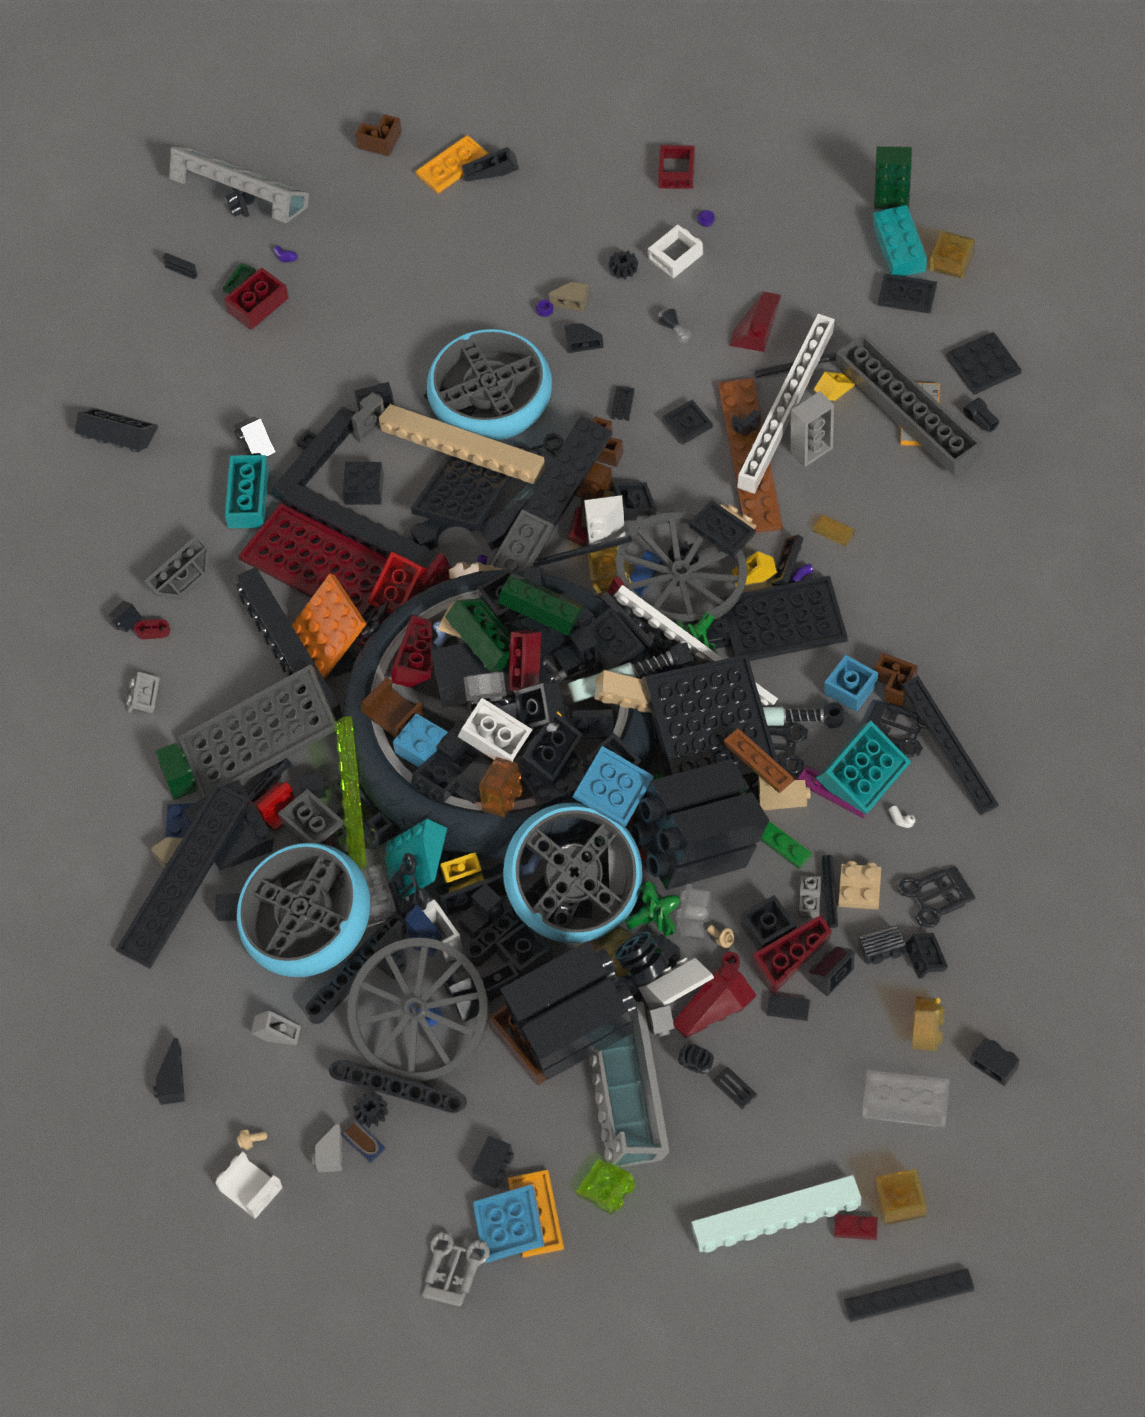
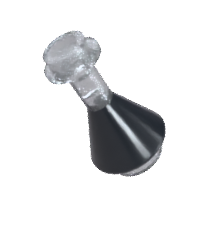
M665 308L659 313V324L674 329L679 335V341L687 342L691 338L690 331L684 330L679 325L675 309Z

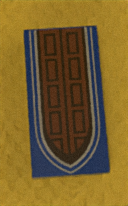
M357 1120L341 1134L370 1163L385 1150V1146L359 1124Z

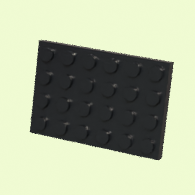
M447 454L411 507V514L478 531L513 477Z
M830 575L744 592L737 603L727 613L723 614L724 619H727L734 657L748 654L749 661L848 642ZM731 595L719 598L725 602Z

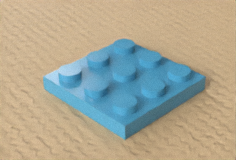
M602 746L575 791L573 798L625 828L654 776Z
M533 1185L473 1202L479 1240L487 1242L490 1251L485 1263L545 1246Z

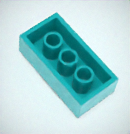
M904 205L873 212V228L890 274L908 276L926 272L927 257L908 206Z
M266 455L230 456L225 509L228 528H261L265 523L269 464Z

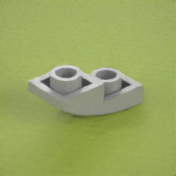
M801 876L799 916H819L821 877Z

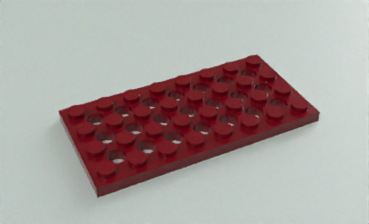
M282 503L279 504L238 555L240 561L252 567H257L261 572L311 598L321 586L320 583L324 582L329 574L335 575L350 599L353 597L360 598L357 602H353L361 616L368 613L373 607L372 604L368 603V600L388 560L387 557ZM283 524H290L288 528H281ZM297 532H305V534L302 536L296 535ZM272 537H279V540L275 542L270 541ZM313 539H319V540H320V541H319L318 543H316V544L311 543V541H312ZM287 545H294L292 549L285 548ZM328 547H335L333 551H326ZM262 550H268V551H269V552H268L267 554H265V555H261V554H260V552H261ZM305 552L310 553L307 557L300 556L302 553ZM342 555H350L348 559L341 558ZM277 558H284L280 563L275 562ZM318 560H324V561H325V562H324L323 564H321V565L315 564L316 561H318ZM360 562L366 563L363 567L356 566ZM291 566H299L297 570H290ZM333 568H339V569H340V570H339L338 572H336V573H332V572H331V569H333ZM374 570L381 571L378 575L371 574ZM306 574H314L312 578H305ZM347 576H355L351 581L346 580ZM362 584H370L368 588H361Z

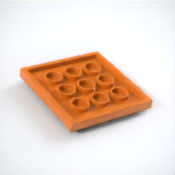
M329 574L294 621L292 627L325 680L365 627L366 622L336 576Z

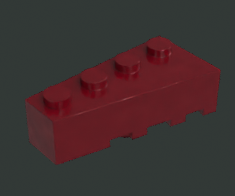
M819 915L754 953L751 963L774 995L830 940L832 931L823 917Z

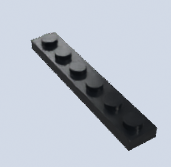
M966 1268L844 1299V1304L849 1321L853 1322L974 1291V1285L969 1270Z

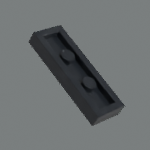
M799 534L786 538L776 565L777 573L772 576L771 585H784L790 581L791 573L804 539Z

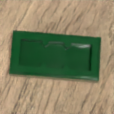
M240 263L222 287L223 291L229 294L256 272L255 268Z

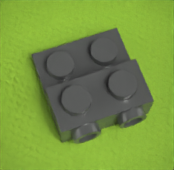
M373 392L362 399L359 403L361 410L356 412L351 418L355 439L360 443L380 427L379 416L385 411L382 397L378 394L375 395Z

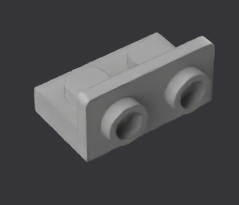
M138 672L134 678H131L129 683L131 693L128 694L126 699V705H128L127 712L131 713L133 709L153 713L159 677Z

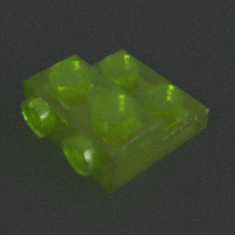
M598 1159L575 1193L578 1197L594 1203L598 1209L613 1215L616 1210L618 1211L622 1208L623 1199L627 1193L631 1194L634 1191L636 1181L630 1172Z

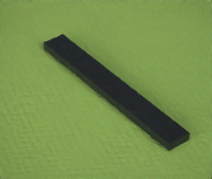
M917 676L901 685L903 691L980 815L982 816L997 808L999 804L920 677Z

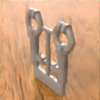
M441 1231L431 1240V1250L434 1256L425 1279L427 1284L422 1296L427 1299L461 1306L465 1295L469 1293L477 1267L489 1257V1247L487 1242L476 1240L468 1249L453 1246L454 1242L451 1233ZM439 1239L449 1242L446 1250L436 1249ZM474 1248L485 1251L481 1259L472 1258L471 1253ZM452 1249L457 1250L444 1290L431 1287L430 1285L433 1284L434 1280L445 1281L443 1277H446V1274H439L437 1269L445 1255L449 1254ZM461 1251H467L466 1256L470 1265L466 1276L461 1279L455 1276L454 1279L456 1281L452 1282L453 1285L462 1286L460 1291L463 1293L447 1291Z

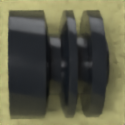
M642 932L629 938L617 949L614 956L621 967L626 969V974L632 983L638 986L655 979L666 969L669 963L663 951L657 948V943L649 932Z

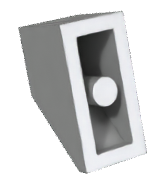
M670 1005L646 1010L652 1033H658L659 1037L670 1034V1030L674 1029Z
M266 1011L255 1015L251 1034L266 1042L297 1045L301 1026L274 1012Z
M340 1124L334 1125L315 1145V1153H312V1165H316L318 1173L343 1171L342 1131Z

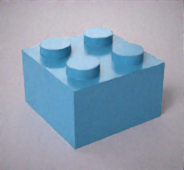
M845 655L825 681L824 694L857 712L878 685V672Z
M415 714L393 741L395 754L420 767L437 751L436 746L448 732L422 716Z

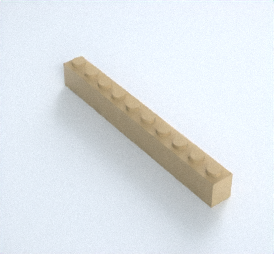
M391 404L379 416L381 431L525 482L535 484L546 471L544 457Z

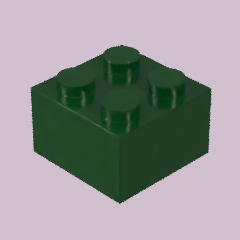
M177 743L156 750L155 754L173 800L194 793L193 785L196 784L183 748L179 749Z

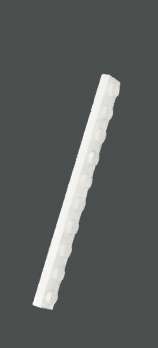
M622 585L614 596L619 603L629 606L633 609L634 614L644 617L652 627L663 631L667 638L674 639L679 644L687 642L690 652L700 662L709 663L723 660L722 657ZM756 683L762 707H772L778 698Z

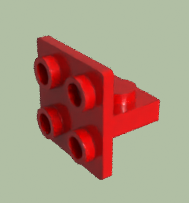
M278 782L253 804L263 821L274 831H277L283 826L278 813L296 798L293 795L291 786L287 782L283 785Z

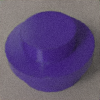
M709 210L701 211L698 214V222L703 227H709L715 221L714 213Z
M541 300L536 306L537 314L542 317L550 316L554 311L552 303L548 300Z

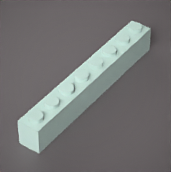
M851 1175L692 1221V1231L699 1252H712L717 1247L723 1245L732 1246L740 1240H753L758 1235H770L777 1232L778 1229L785 1227L786 1229H791L803 1222L812 1223L820 1217H832L844 1210L853 1211L858 1206H861V1196L854 1176Z

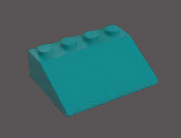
M869 721L854 733L819 773L816 779L829 792L862 813L867 814L911 761L872 721Z
M426 819L388 841L385 847V863L389 883L391 877L400 869L405 853L415 855L417 865L414 875L418 888H423L434 882L447 828ZM405 874L402 877L405 888L399 891V894L413 881L412 876ZM413 886V887L401 898V900L404 899V897H407V896L413 894V893L415 892V889H416L415 886Z

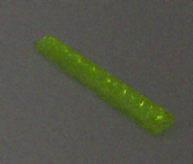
M344 716L335 722V732L337 734V751L339 753V770L341 773L340 786L343 793L342 806L345 813L344 825L347 833L346 845L348 846L349 857L358 865L360 870L367 868L353 724L352 717Z

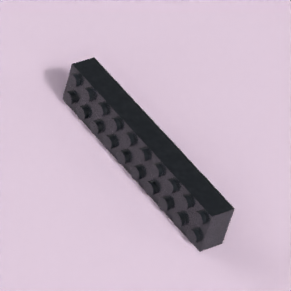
M257 567L237 575L238 584L235 586L239 592V599L243 605L246 604L248 607L246 610L250 618L254 617V623L258 631L263 632V639L267 646L270 645L272 647L271 652L275 659H279V665L283 673L287 672L288 676L311 664L316 671L338 726H342L343 716L340 704ZM302 686L298 694L304 693L306 686ZM312 702L306 703V710L311 708ZM319 717L313 719L314 724H317Z

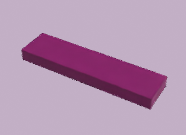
M805 766L796 780H805L806 787H809L810 791L864 819L866 814L829 792L816 779L820 772Z

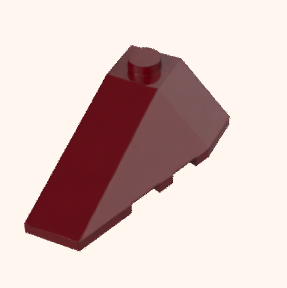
M763 292L734 329L730 346L765 352L781 295Z
M411 616L393 664L391 676L393 684L412 687L430 679L434 669L431 650L434 648L432 645L431 621L429 619Z
M727 961L713 973L714 978L702 986L673 1021L674 1028L685 1038L707 1028L708 1025L718 1020L726 1019V1016L734 1012L742 1011L756 997V993L743 975Z

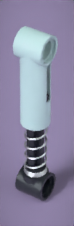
M684 642L669 648V651L664 655L653 656L652 659H645L644 662H637L635 665L629 662L607 671L637 678V676L640 677L642 674L647 675L648 672H655L659 668L662 670V667L673 665L678 667L694 660L688 643ZM599 674L567 684L574 703L595 695L596 677Z
M831 702L819 710L814 708L812 710H807L806 708L804 710H799L798 708L796 710H791L790 708L785 710L783 706L763 707L768 726H784V723H795V721H800L801 723L803 721H808L809 723L816 721L817 723H824L830 728H838L842 725L844 718L843 706L838 702Z

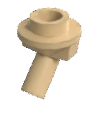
M713 925L707 929L716 938L717 945L723 948H728L732 945L734 935L731 929L725 928L720 932Z
M249 1130L240 1131V1136H237L239 1146L241 1148L244 1147L246 1151L254 1147V1141L267 1139L266 1132L250 1134Z

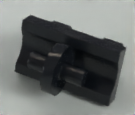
M232 187L233 192L225 197L230 205L229 208L233 216L236 217L242 213L244 217L250 216L246 205H251L255 201V196L247 192L240 194L238 189Z

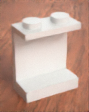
M434 899L427 904L423 912L435 927L440 926L448 937L442 942L463 953L460 934ZM443 951L446 963L456 960V958Z
M244 1152L233 1158L228 1169L222 1171L215 1182L221 1193L255 1219L283 1188L276 1176L273 1175L272 1178L251 1163Z

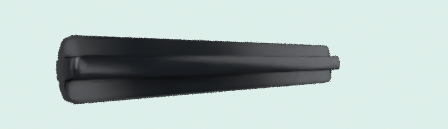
M831 855L822 856L827 925L829 928H837L838 916L833 858Z

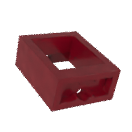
M660 145L659 188L693 189L695 146ZM665 159H690L689 172H664Z

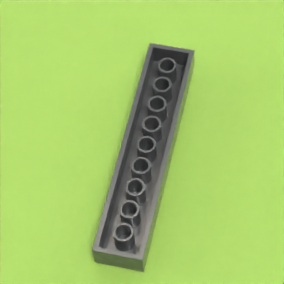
M862 334L836 352L837 367L953 476H956L983 457V443L865 334Z

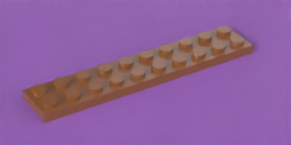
M754 378L718 382L737 486L739 473L763 426L761 418L759 428L755 431L753 430L747 437L735 432L732 427V417L734 415L744 420L754 410L760 412ZM769 463L755 494L737 488L742 515L744 513L753 518L752 522L757 525L755 528L756 533L782 530L771 464Z

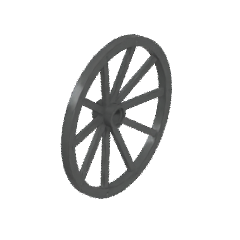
M683 512L662 513L648 517L637 523L625 534V536L630 535L632 541L639 535L668 567L625 554L630 543H626L618 547L615 572L616 577L622 579L626 588L638 597L640 596L633 589L670 580L669 585L652 607L675 624V621L679 620L683 625H694L699 622L704 612L693 614L686 584L718 605L716 608L706 611L709 613L707 616L712 614L716 619L727 613L741 597L747 579V564L741 549L734 556L739 576L694 572L728 556V554L721 551L690 566L691 560L704 540V537L699 534L685 560H681L675 523L689 524L696 516L695 514ZM669 523L674 563L645 533V530L653 526ZM624 561L665 573V575L629 583L624 571ZM693 579L737 582V586L731 596L724 602ZM675 586H680L687 614H676L659 609Z
M428 938L400 940L376 952L358 972L348 999L350 1031L356 1046L363 1056L379 1070L417 1081L437 1079L461 1067L480 1045L489 1017L487 990L475 965L456 948L444 942ZM410 947H421L413 997L391 954ZM428 947L444 951L456 958L457 960L421 997ZM384 958H386L407 1001L365 983V979L372 969ZM461 965L467 969L475 983L477 993L426 1003ZM361 988L404 1006L402 1009L358 1020L357 1008ZM479 999V1019L475 1031L428 1011V1009ZM419 1003V1013L413 1014L412 1006ZM406 1014L374 1054L366 1044L359 1026ZM425 1016L472 1036L468 1046L456 1059L450 1060ZM411 1020L408 1072L387 1065L380 1060V1057ZM418 1020L444 1061L445 1066L428 1072L415 1073Z

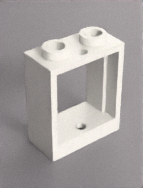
M676 225L648 248L649 260L673 279L703 255V243L701 240L692 236L687 229H683L679 225ZM679 239L689 246L690 249L674 261L662 251Z

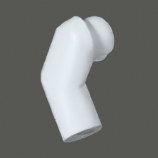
M897 806L889 808V813L896 825L904 828L913 827L915 823L913 815L902 816Z

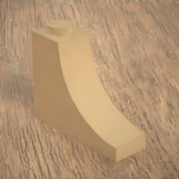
M758 775L759 804L763 810L807 806V799H810V788L806 787L805 780H793L788 787L781 793H778Z

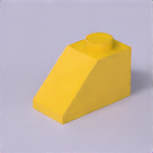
M824 372L813 390L816 392L820 391L830 401H835L853 388L855 383L844 373Z
M759 551L747 558V579L745 585L765 582L776 574L774 558ZM738 566L732 569L734 576H739Z
M475 852L440 864L446 883L482 871Z

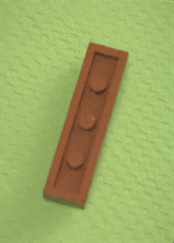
M739 728L724 740V744L778 793H781L793 782L794 778Z

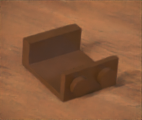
M386 677L362 701L361 712L396 738L415 714L422 716L423 703L419 702L414 706L392 690L393 681Z

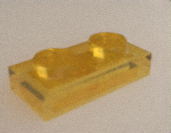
M822 514L813 527V532L846 547L854 536L855 529Z

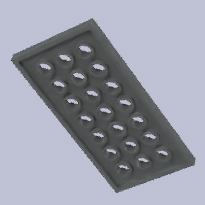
M310 664L180 735L179 740L203 799L211 793L216 783L222 786L238 780L242 783L340 728L316 671ZM302 686H306L305 692L298 694L299 689ZM289 695V700L286 703H282V698ZM312 702L311 708L305 710L306 703ZM272 704L271 711L265 712V708ZM291 711H296L295 716L288 719V714ZM256 713L255 719L248 721L249 716ZM315 717H319L318 723L311 725V721ZM279 720V724L271 728L272 722ZM239 722V727L236 730H232L233 724ZM302 726V731L299 734H294L295 729ZM258 729H262L261 735L255 737V732ZM222 731V737L215 739L216 734ZM285 735V740L282 743H278L279 737ZM245 738V743L242 746H238L239 740ZM202 741H206V745L199 749V744ZM268 744V750L262 753L261 748ZM225 747H229L228 753L222 755V750ZM251 753V759L245 762V756ZM212 756V761L209 764H205L206 758ZM231 763H235L234 769L228 771V766ZM218 772V777L211 780L212 774Z

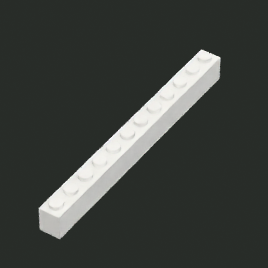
M817 314L739 473L737 488L755 494L791 420V410L799 403L833 334L835 319Z

